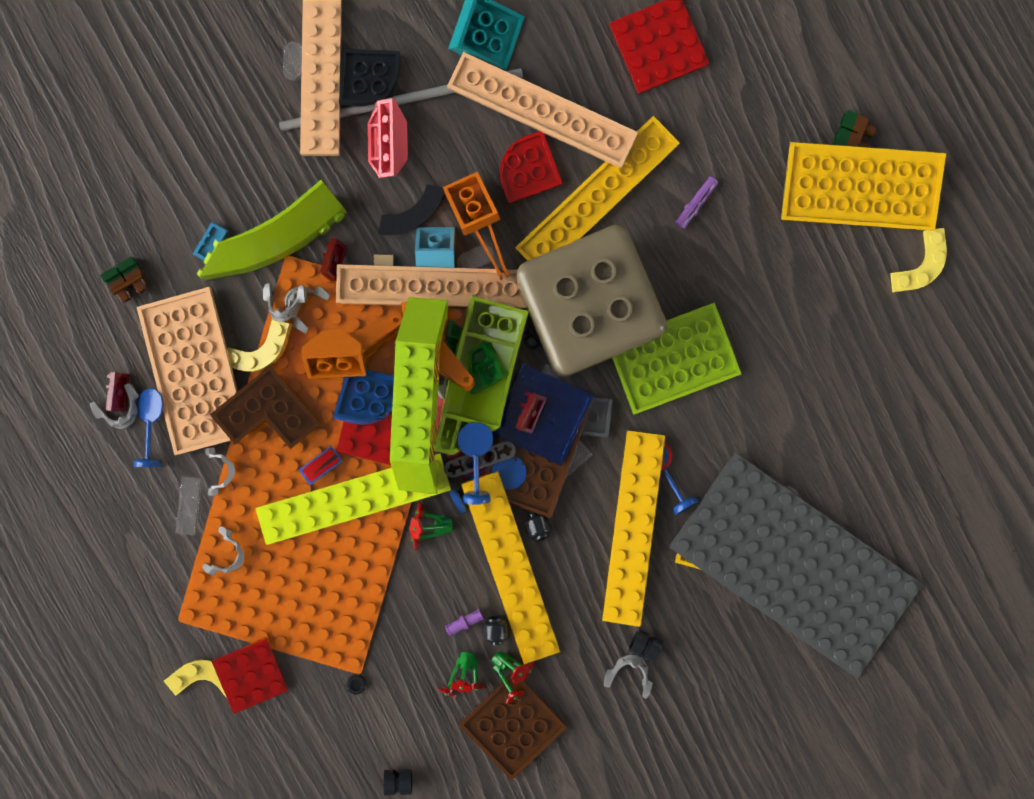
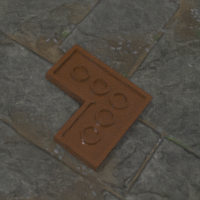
M271 365L210 414L211 418L235 445L265 420L290 449L320 425Z

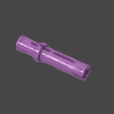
M711 176L708 177L690 203L684 206V211L675 221L676 225L685 229L691 219L697 216L702 204L719 184L717 180Z

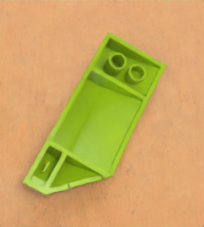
M320 180L292 205L261 225L220 242L215 239L213 243L215 249L213 252H208L203 261L206 265L204 268L199 269L197 275L206 281L249 273L266 267L302 249L320 235L326 234L330 230V226L335 222H340L347 212L324 182Z
M470 295L455 356L469 372L468 352L482 341L492 344L507 376L476 394H471L470 390H464L448 380L436 433L435 451L449 455L459 452L461 449L457 441L458 434L462 427L468 423H483L491 432L500 428L508 389L529 311Z

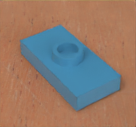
M212 221L193 255L205 260L208 252H213L215 249L213 245L215 239L218 242L225 240L230 231Z

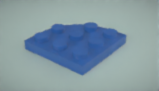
M366 369V376L345 377L333 419L364 425L376 423L392 413L394 376Z

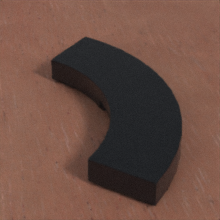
M426 184L421 199L411 209L397 215H382L378 234L398 235L423 225L440 206L445 193L443 187Z

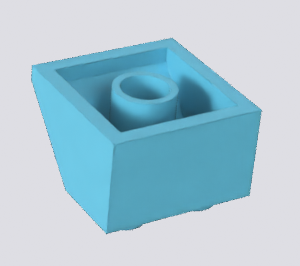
M417 227L415 243L416 267L455 268V227Z

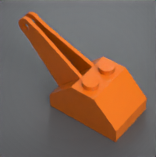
M475 172L444 186L443 190L463 234L466 236L475 232L494 265L500 280H502L503 277L478 232L479 229L487 226L501 267L506 277H509L491 224L499 221L500 217L479 173Z
M407 301L401 302L403 314ZM443 331L439 373L462 389L471 390L474 387L473 377L443 341L446 340L445 332Z
M393 315L349 334L343 329L322 330L302 347V359L308 379L366 376L367 366L365 360L398 333L402 317L400 315Z

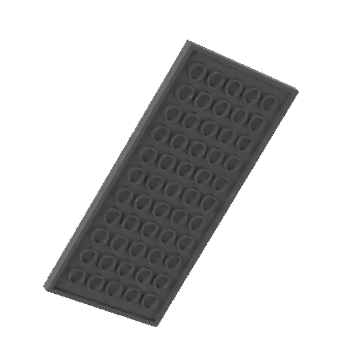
M735 452L669 545V548L857 679L923 585Z

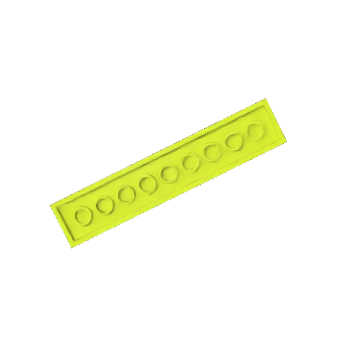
M441 453L436 454L434 460L437 474H439L437 494L451 491V487L444 471L445 466ZM389 468L255 509L265 543L268 545L437 494L398 490L393 470Z

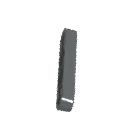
M507 441L491 446L489 451L494 453V460L487 462L484 455L478 456L479 469L513 458L517 452L515 444ZM505 445L512 447L509 456L507 453L500 454L502 458L499 459L495 448H498V451H502L505 449ZM465 455L447 462L444 467L446 475L455 478L474 472V468H469L466 464L468 458L472 456ZM451 464L454 466L463 465L466 471L463 472V468L456 470L454 475L453 472H449V469L452 468Z

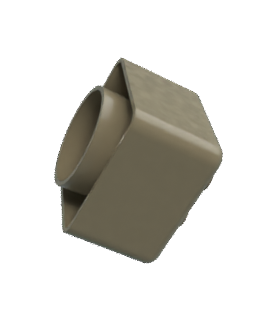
M612 225L524 262L517 270V287L527 311H529L528 313L552 370L558 376H571L657 339L666 330V318L628 230L621 225Z

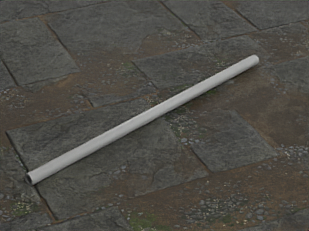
M521 68L506 71L519 78H523ZM447 85L384 98L383 100L394 98L398 105L456 92L448 89ZM376 103L368 106L340 108V118L374 111ZM301 117L279 122L281 131L301 127Z

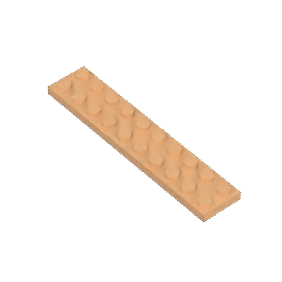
M303 0L301 156H340L339 92L341 78L342 0Z
M465 52L462 53L447 85L448 89L619 168H622L638 134L637 131Z
M337 264L336 304L401 306V302L408 301V297L446 299L448 300V307L467 308L470 295L516 308L527 309L517 287V270L507 269L509 277H506L503 269H499L503 277L500 280L495 269Z

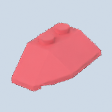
M390 98L377 101L376 108L368 122V162L377 173L378 178L397 176L408 160L407 120L396 100Z

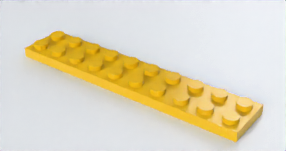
M654 116L650 118L637 131L638 134L622 168L605 161L520 242L515 249L529 261L581 239L680 144L677 139Z
M627 431L602 621L641 627L665 435Z
M496 471L479 477V490L488 492L491 496V501L486 504L468 505L523 663L527 664L559 653L560 649L499 472ZM474 479L461 483L464 493L474 491Z

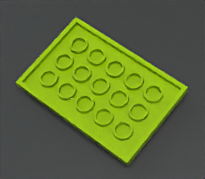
M715 303L667 320V327L663 335L647 344L612 358L633 415L741 375Z

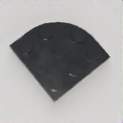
M343 49L339 105L368 106L386 98L395 88L399 78L400 51Z

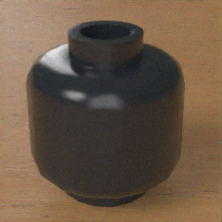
M538 513L528 515L529 519L525 521L524 526L529 538L536 542L549 538L552 526L548 517Z
M490 616L483 623L485 640L491 642V645H501L509 637L508 623L502 616Z

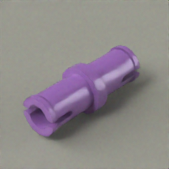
M477 609L445 625L446 631L451 637L464 629H470V626L485 620L482 611Z

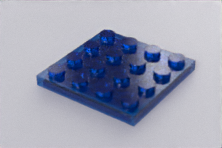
M523 363L505 403L500 428L493 431L492 434L562 466L594 395ZM525 392L536 393L547 398L532 434L516 428L518 418L522 410H524V407L520 404L521 402L527 403L529 398L524 395Z

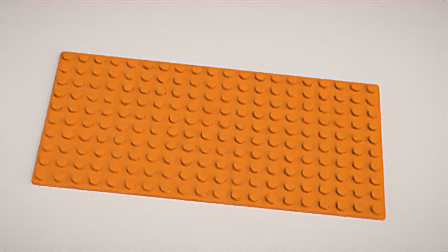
M287 256L284 258L274 292V311L276 309L285 311L284 300L287 293L292 288H297L300 285L313 290L320 286L331 297L326 300L320 296H314L312 293H307V300L301 304L296 316L308 327V331L303 333L293 327V318L284 321L292 324L289 339L282 356L277 362L272 363L271 367L317 419L320 425L292 449L284 443L266 420L236 445L230 441L226 457L233 463L235 475L227 486L218 490V495H214L178 620L188 625L250 643L267 637L271 649L360 674L365 664L412 502L268 545L265 543L255 508L392 468L388 464L337 452L343 462L315 483L309 485L302 476L299 469L330 446L335 451L337 450L344 421L333 419V415L345 377L308 379L302 359V347L322 330L343 329L349 334L393 315H400L403 318L402 306L336 304L337 281H330L320 273L322 265ZM448 307L444 332H446L449 319L455 321V324L462 328L467 310L466 307ZM269 312L258 349L264 345L272 321ZM398 333L365 360L366 369L394 376L395 346ZM262 371L251 372L248 383ZM439 373V384L441 385V374ZM225 462L218 485L223 484L224 480L228 477V466ZM221 526L232 531L231 537L240 544L244 553V561L239 569L229 573L217 571L215 575H211L203 570L204 563L226 567L232 565L238 555L235 545L223 539L224 536L219 533L218 530Z

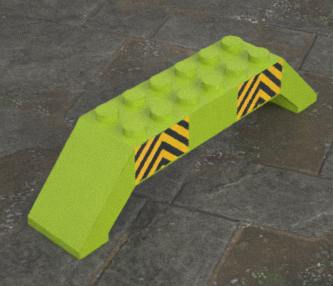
M408 297L396 338L390 463L398 490L438 493L439 474H437L434 457L440 348L448 315V300Z

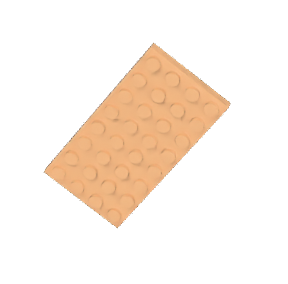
M206 287L137 307L157 389L163 397V412L174 455L231 441L210 416L213 411L238 392L212 288Z

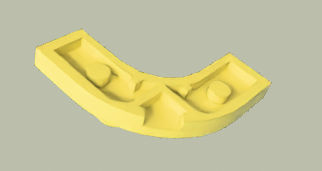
M944 228L935 229V231H923L925 258L922 264L917 269L911 271L890 273L892 292L915 290L930 284L938 277L947 257Z
M272 319L267 339L264 345L256 351L244 352L228 347L227 350L232 368L245 372H258L277 362L286 348L292 324Z
M199 659L191 661L164 680L175 696L197 680L213 682L225 695L211 660Z

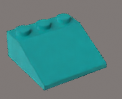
M465 0L448 49L460 55L465 52L506 71L524 16L493 0Z

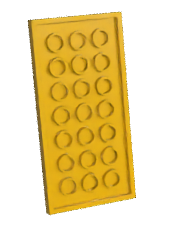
M790 142L781 219L935 231L946 153Z

